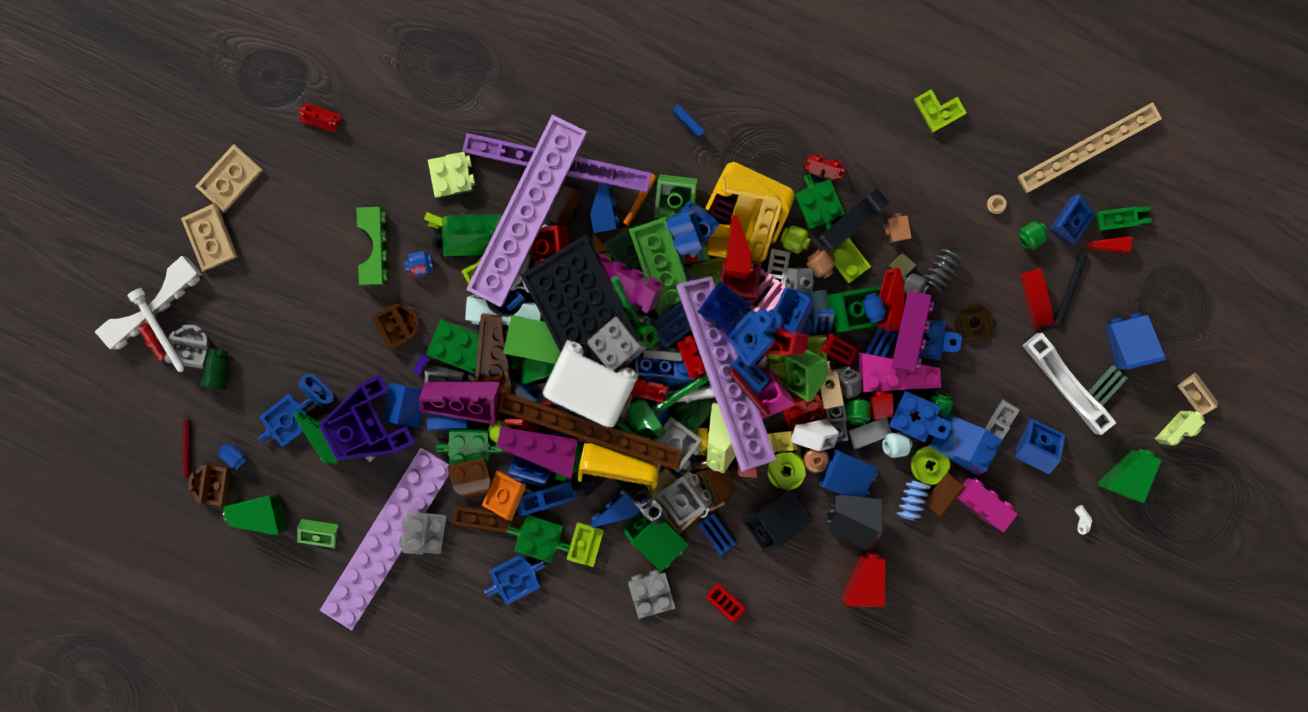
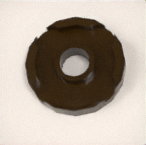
M980 304L966 305L956 314L955 329L962 336V339L971 342L981 341L993 329L992 314ZM972 317L977 318L979 321L977 328H972L969 325V320Z

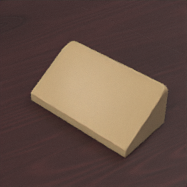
M1197 373L1192 374L1178 385L1194 409L1202 416L1217 408L1218 401Z

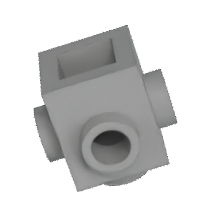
M802 267L786 268V287L804 292H813V269Z

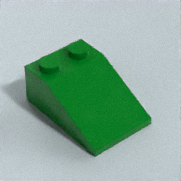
M881 286L826 296L828 308H833L834 310L833 333L877 326L878 321L870 322V319L867 318L863 300L866 299V295L877 293V296H879Z
M295 408L293 410L295 420L320 456L319 459L327 464L331 462L336 465L338 460H335L318 426L320 422Z

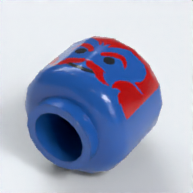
M426 251L410 253L408 261L404 262L406 272H410L415 278L430 275L431 270L434 269L431 254L428 255Z

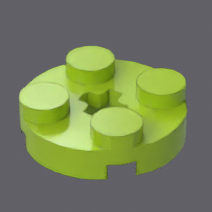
M925 446L918 449L911 457L910 466L916 479L922 483L933 485L939 483L945 474L948 473L950 461L949 458L935 449ZM928 460L935 462L931 471L925 467Z
M794 451L777 453L775 455L776 460L770 462L768 466V477L771 483L778 488L786 490L797 488L801 485L807 474L804 460ZM783 466L791 468V475L782 472L784 470Z

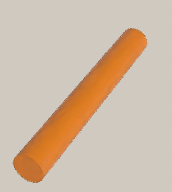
M654 174L651 176L648 193L657 179V176ZM641 191L623 224L628 227L631 225L648 195L647 192Z

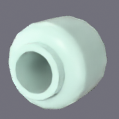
M903 432L890 433L886 435L882 442L883 451L891 458L908 455L913 445L911 438Z

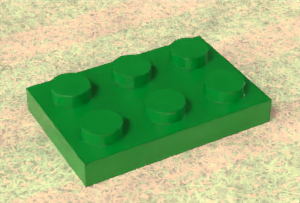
M440 319L426 355L475 374L479 334Z

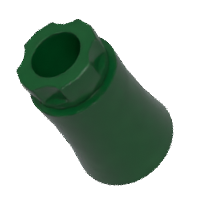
M209 349L199 387L227 390V351Z

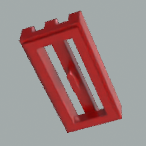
M828 333L827 337L829 339L828 341L825 340L824 344L826 345L820 351L850 366L858 348ZM833 341H836L842 344L843 346L851 349L852 352L849 353L843 350L842 348L834 345ZM830 348L848 356V360L830 351Z

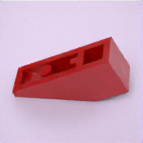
M733 215L729 227L723 276L746 279L749 274H752L754 262H751L752 255L738 215Z

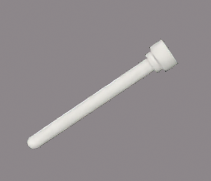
M138 288L127 295L130 301L134 302L135 305L138 304L176 370L183 372L184 366L144 301L146 299L142 288Z

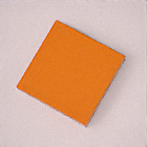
M496 470L482 506L506 520L512 521L526 485Z

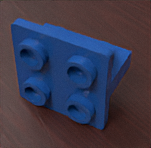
M788 287L784 288L775 307L783 318L781 326L791 331L801 332L815 302L811 298L812 295L810 293ZM773 316V317H772L773 320H774L773 323H775L776 318H775V316Z
M514 456L508 473L510 477L518 481L546 488L550 471Z

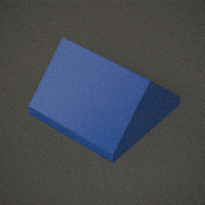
M1077 194L1069 199L1050 229L1075 245L1096 213L1085 199Z
M390 382L382 420L398 425L420 428L423 412H420L419 397L423 389Z

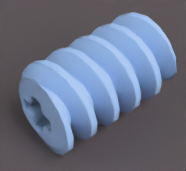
M912 480L911 483L905 484L910 490L903 491L908 497L901 498L905 505H899L903 512H897V515L918 522L915 518H921L922 516L917 511L924 510L919 504L926 503L922 496H928L924 489H930L931 486Z

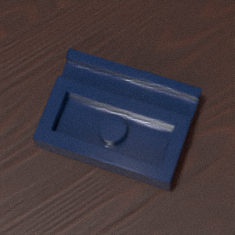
M682 302L650 324L657 329L659 338L666 348L692 330Z

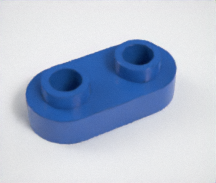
M313 374L302 376L299 381V388L317 406H329L333 400L331 390Z

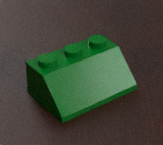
M503 214L447 215L443 217L444 256L484 255Z

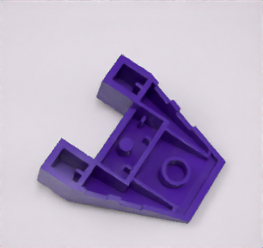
M380 374L362 382L318 425L335 460L393 455L415 443L407 426L387 435L371 401L388 392Z

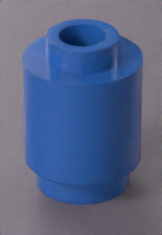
M877 293L866 295L863 305L870 322L885 319L886 311L882 296H877Z
M225 443L218 450L220 452L218 457L236 471L248 460L245 458L246 455L233 443L229 445Z

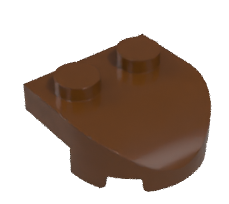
M401 304L391 305L389 308L371 317L389 351L408 342L416 334L419 320L414 310Z
M486 457L448 465L447 467L453 489L461 496H481L487 492L491 485L492 473L489 472Z
M217 465L199 466L195 472L191 473L188 483L189 491L193 492L195 497L194 500L198 503H207L221 507L226 506L232 469Z

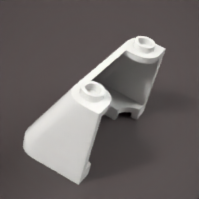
M567 340L543 390L544 396L607 427H613L624 408L639 374L631 368H622L618 373L583 357L581 346L576 342Z

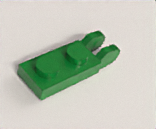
M1151 206L1098 211L1096 213L1099 231L1152 223V218L1138 220V213L1151 211Z

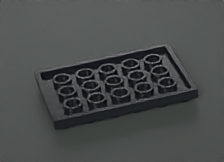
M582 236L521 274L560 353L567 340L581 346L583 357L598 364L602 361L587 342L614 317L619 318L636 341L641 339L628 312L622 306L621 300L614 290V286L588 236Z

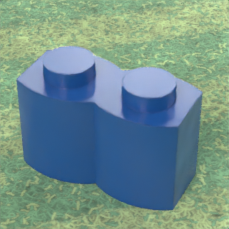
M692 209L667 219V229L675 239L673 241L674 248L677 252L679 251L681 256L701 250L706 246Z

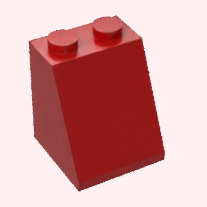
M866 552V555H860L841 596V601L845 606L885 607V559L880 554H877V552Z

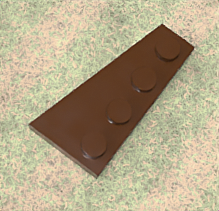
M482 313L475 382H499L500 393L507 392L512 394L513 388L508 355L503 353L506 341L502 316Z

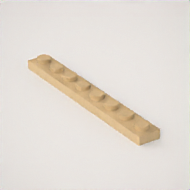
M1152 102L1017 176L1025 193H1028L1162 118Z

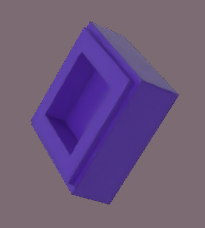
M421 355L413 372L422 375L431 358L427 355Z

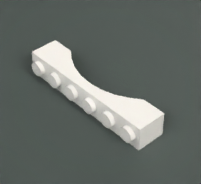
M181 256L167 268L166 278L160 292L148 305L155 319L157 313L163 312L171 306L170 302L183 296L185 294L184 290L187 287H192L199 282V277L202 273L188 257ZM142 311L128 317L109 319L95 333L109 349L119 350L127 344L126 340L140 333L137 327L148 321Z
M1043 333L1035 334L1022 345L1094 434L1102 435L1116 423L1105 408L1074 377L1058 355L1054 346Z

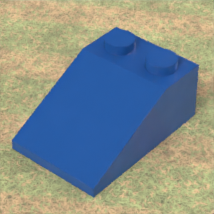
M949 415L946 420L952 424L947 438L940 439L933 436L929 446L976 476L985 473L1002 439L982 427ZM940 425L938 427V430L940 432H944L946 430V427L944 425Z

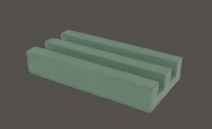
M1111 365L1088 393L1103 406L1127 380V377L1117 370L1114 365ZM1112 372H1114V376L1105 384V386L1095 396L1093 393L1109 377V375ZM1119 377L1120 379L1115 383V385L1106 393V395L1101 400H1099V398L1105 393V391Z

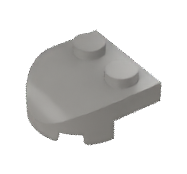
M183 325L176 332L173 331L168 339L184 366L204 369L210 346L202 329L195 325ZM166 353L165 361L167 363H172V361Z

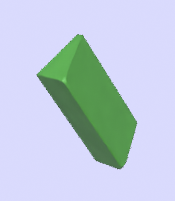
M301 519L297 528L298 543L331 548L336 547L337 524Z

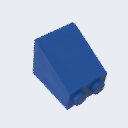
M1141 313L1129 315L1130 319L1123 320L1120 317L1112 319L1111 324L1105 325L1116 369H1131L1166 360L1148 315L1142 316Z
M832 449L829 456V464L822 472L818 484L841 495L868 498L870 494L869 486L871 482H875L878 472H876V467Z

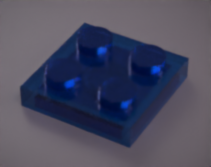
M719 281L697 312L726 335H729L751 304Z

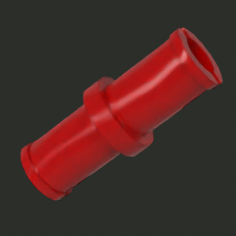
M145 322L139 325L137 330L145 339V345L151 348L157 360L164 359L166 351L149 326V323Z

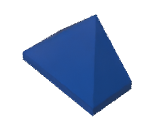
M515 289L509 292L504 304L510 311L521 307L522 304L529 301L521 294L519 289Z

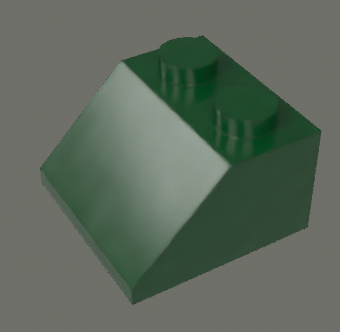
M710 398L691 400L689 403H686V401L676 402L669 407L668 417H672L695 434L710 414L714 401Z

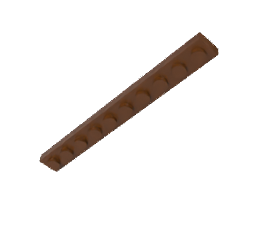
M502 392L497 410L499 412L678 470L684 453L682 449L615 427H607L593 420L507 392Z

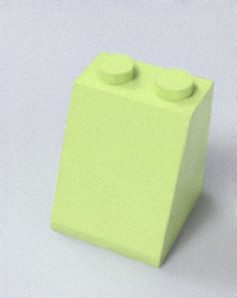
M714 402L710 419L707 466L714 471L724 474L736 455L719 406Z

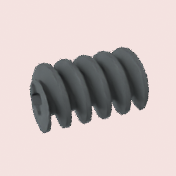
M946 249L940 250L942 256L937 255L935 257L938 262H932L931 265L934 269L929 268L927 270L930 275L923 276L928 280V284L941 293L943 291L939 286H947L944 279H951L948 272L955 273L952 266L959 267L956 260H963L954 252Z

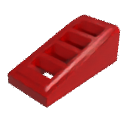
M1122 237L1088 243L1087 247L1089 249L1125 254L1131 251L1133 238Z
M505 419L504 422L510 429L539 432L540 425L527 420Z
M719 583L705 596L733 623H736L748 609ZM720 590L722 593H721V594L719 595V597L715 600L713 597H714V596L717 594V592ZM726 595L728 598L720 605L719 602ZM732 601V606L726 610L725 607ZM738 606L739 610L732 615L731 612Z

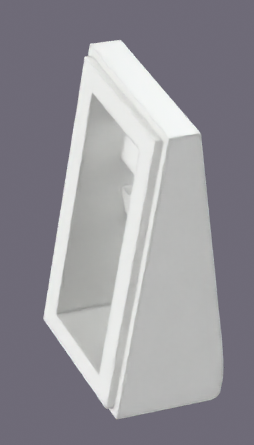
M771 249L767 273L773 278L781 279V284L785 286L786 268H788L790 252ZM774 255L785 257V261L774 259ZM773 262L784 264V267H775L773 266ZM772 270L781 271L782 275L772 274L771 272ZM771 282L767 287L772 288L774 283Z

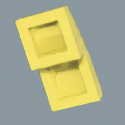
M794 431L767 433L773 452L797 450V445L791 441Z

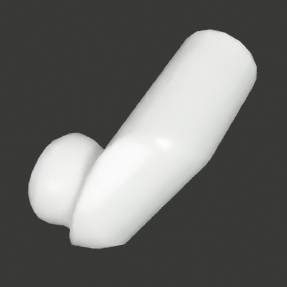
M1080 505L1074 511L1079 516L1078 532L1085 535L1090 531L1092 518L1083 505Z

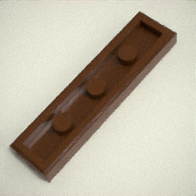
M456 505L452 525L506 533L507 529L514 531L507 528L508 525L520 528L525 516L514 514L512 521H509L490 510Z

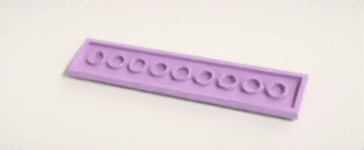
M554 115L551 116L466 290L500 307L503 306L587 136V131Z
M712 277L678 284L677 289L741 471L775 461L776 458L758 408L728 374L731 370L729 366L739 355L727 338L731 330Z
M422 447L419 449L322 605L321 612L350 630L355 628L402 552V548L399 547L400 536H404V529H402L403 517H406L407 512H427L449 476L447 467L450 464Z

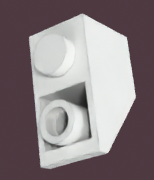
M827 419L796 425L791 441L813 450L822 451L835 447L839 432Z

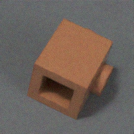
M902 213L890 215V219L886 220L884 232L885 235L889 236L890 243L911 239L908 216H902Z

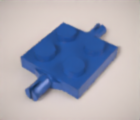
M291 393L287 394L259 417L267 430L258 437L261 440L260 442L264 443L272 437L282 447H285L303 432L295 420L293 410L296 408L307 415L306 409L314 404V402L308 397L303 403H299Z
M520 554L489 570L494 586L484 590L487 598L498 592L506 605L541 588L536 572L546 568L545 564H543L544 562L541 560L532 565L524 554Z

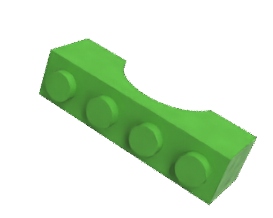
M381 207L356 208L357 227L365 230L373 242L371 256L366 262L358 265L359 285H385V280H388V270L385 269V261L388 259L387 250H384V242H387V232L383 229V223H386V212H383Z

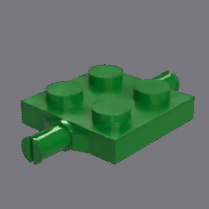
M809 173L803 176L807 187L803 191L796 193L795 198L809 230L817 226H825L826 230L833 226L831 222L844 215L845 212L831 180L828 179L814 184Z
M450 429L449 443L436 444V452H448L450 465L486 457L489 467L490 453L502 454V452L495 451V445L490 444L488 430Z
M526 515L520 528L510 525L507 527L514 531L507 529L506 533L517 536L515 552L549 563L552 562L557 549L569 552V549L562 546L570 548V544L560 542V535L563 529L561 525Z

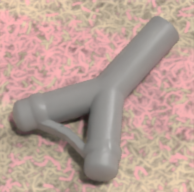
M527 255L510 291L521 288L529 293L521 274L528 271L531 255ZM523 282L524 287L518 285Z

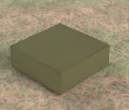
M901 252L888 267L890 269L899 268L903 279L916 265Z

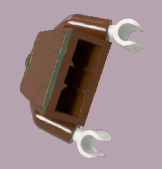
M707 460L692 462L686 471L680 472L682 475H685L690 470H693L692 474H696L699 477L700 486L711 494V501L713 503L699 515L701 518L706 517L708 511H715L727 504L731 492L735 490L732 478L738 475V471L733 465L728 467L724 474L714 471L707 466Z

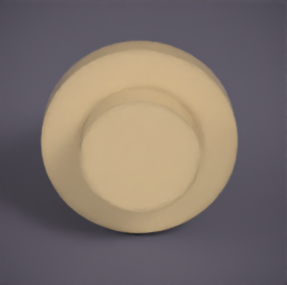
M993 195L987 201V208L993 214H1000L1006 209V200L1001 195Z

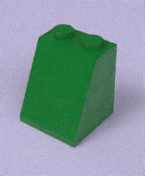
M1132 450L1098 482L1097 486L1131 500L1144 503L1161 459L1156 458V453L1148 450Z
M279 493L224 507L223 518L228 523V526L272 535L280 534L287 530Z
M641 511L621 528L630 542L661 572L669 567L672 561L689 546L685 539L667 521L662 525H655ZM657 511L653 514V518L659 515Z

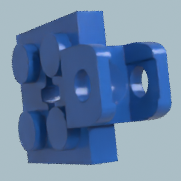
M761 309L757 313L749 311L728 334V340L747 367H752L775 342L771 333H775L783 323V318L776 309H770L768 312L767 309ZM773 316H775V318H776L775 323H773V321H774L773 318H772ZM749 335L753 336V342H749Z
M930 320L928 332L925 331L930 341H926L924 351L920 350L919 358L941 360L942 351L958 352L961 348L962 336L958 333L946 332V322ZM951 339L956 340L957 343L955 346L950 345L949 342Z
M905 391L889 426L925 442L928 434L940 439H946L952 424L948 420L937 416L941 406ZM915 411H918V416H920L921 419L916 420L915 422L911 421L912 417L909 416L910 413H915ZM940 425H944L946 427V430L944 432H940L938 430V427Z

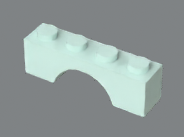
M478 295L467 297L465 320H470L472 324L480 325L482 313L502 316L503 325H508L509 328L511 315L500 312L492 302ZM534 302L522 304L520 310L513 314L543 321Z

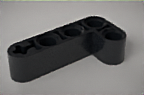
M876 188L817 238V240L830 254L890 202Z

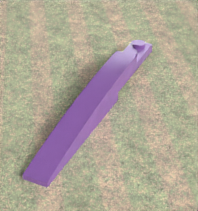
M466 133L462 152L527 167L536 148ZM576 156L567 176L648 193L652 173Z

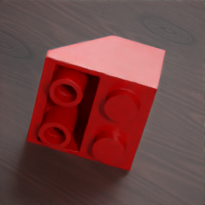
M789 391L796 405L783 410L782 414L790 431H794L796 425L826 419L818 392L814 399L808 402Z

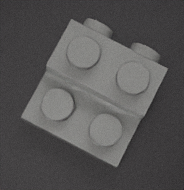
M671 417L663 427L666 433L659 439L655 438L654 441L684 450L679 469H674L679 473L681 469L685 471L691 463L689 458L692 454L696 456L702 449L700 445L702 439Z
M690 471L657 494L679 526L713 503L709 491L703 490L700 486L699 477Z
M407 512L406 517H403L402 520L404 536H400L399 547L402 548L403 553L421 555L423 553L441 554L446 516Z
M656 569L650 571V575L644 577L642 574L635 575L628 581L638 619L675 609L665 571L661 572Z

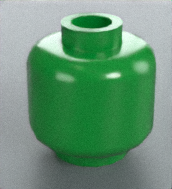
M1032 221L1020 229L1018 240L1024 248L1034 250L1047 241L1048 229L1043 223Z
M939 391L936 394H931L928 401L941 406L937 416L947 419L954 405L951 396Z
M856 396L853 400L848 401L846 404L847 420L852 425H866V422L871 419V403L862 396Z

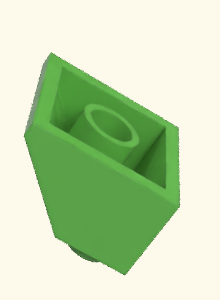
M660 175L657 181L654 217H666L668 219L673 215L679 214L688 201L695 203L698 179Z
M807 349L805 350V355H784L785 384L788 390L811 402L827 379V360Z

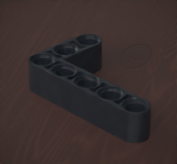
M577 473L572 478L570 484L571 488L579 495L588 496L608 478L583 473L582 482H579ZM615 479L646 518L655 525H662L666 522L667 512L643 484L636 483V487L630 490V487L635 484L634 482ZM585 482L583 488L579 489L580 485ZM648 497L646 503L642 504L643 498ZM659 511V515L653 518V514Z

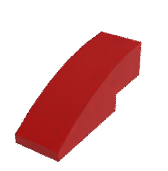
M899 268L886 270L879 293L882 296L886 314L885 319L878 321L877 326L889 332L900 330L904 312L902 274Z
M1041 268L1019 274L1034 328L1039 329L1054 324L1048 290Z

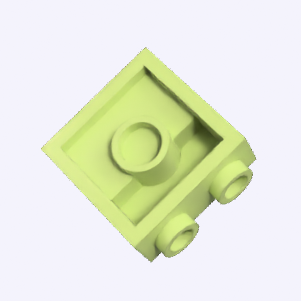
M459 152L428 160L435 198L473 191L472 186H475L474 175H470L469 167H472L470 155L467 156L465 152Z
M1180 411L1155 439L1160 444L1177 445L1183 439V436H1196L1202 430L1201 426L1205 423L1203 421L1205 418L1197 411Z

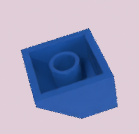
M1031 418L1017 445L1015 458L1050 474L1061 461L1065 434Z

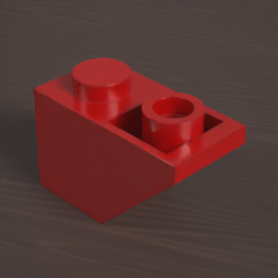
M885 390L872 392L873 396H868V400L871 403L872 419L876 420L894 416L892 394L887 393Z

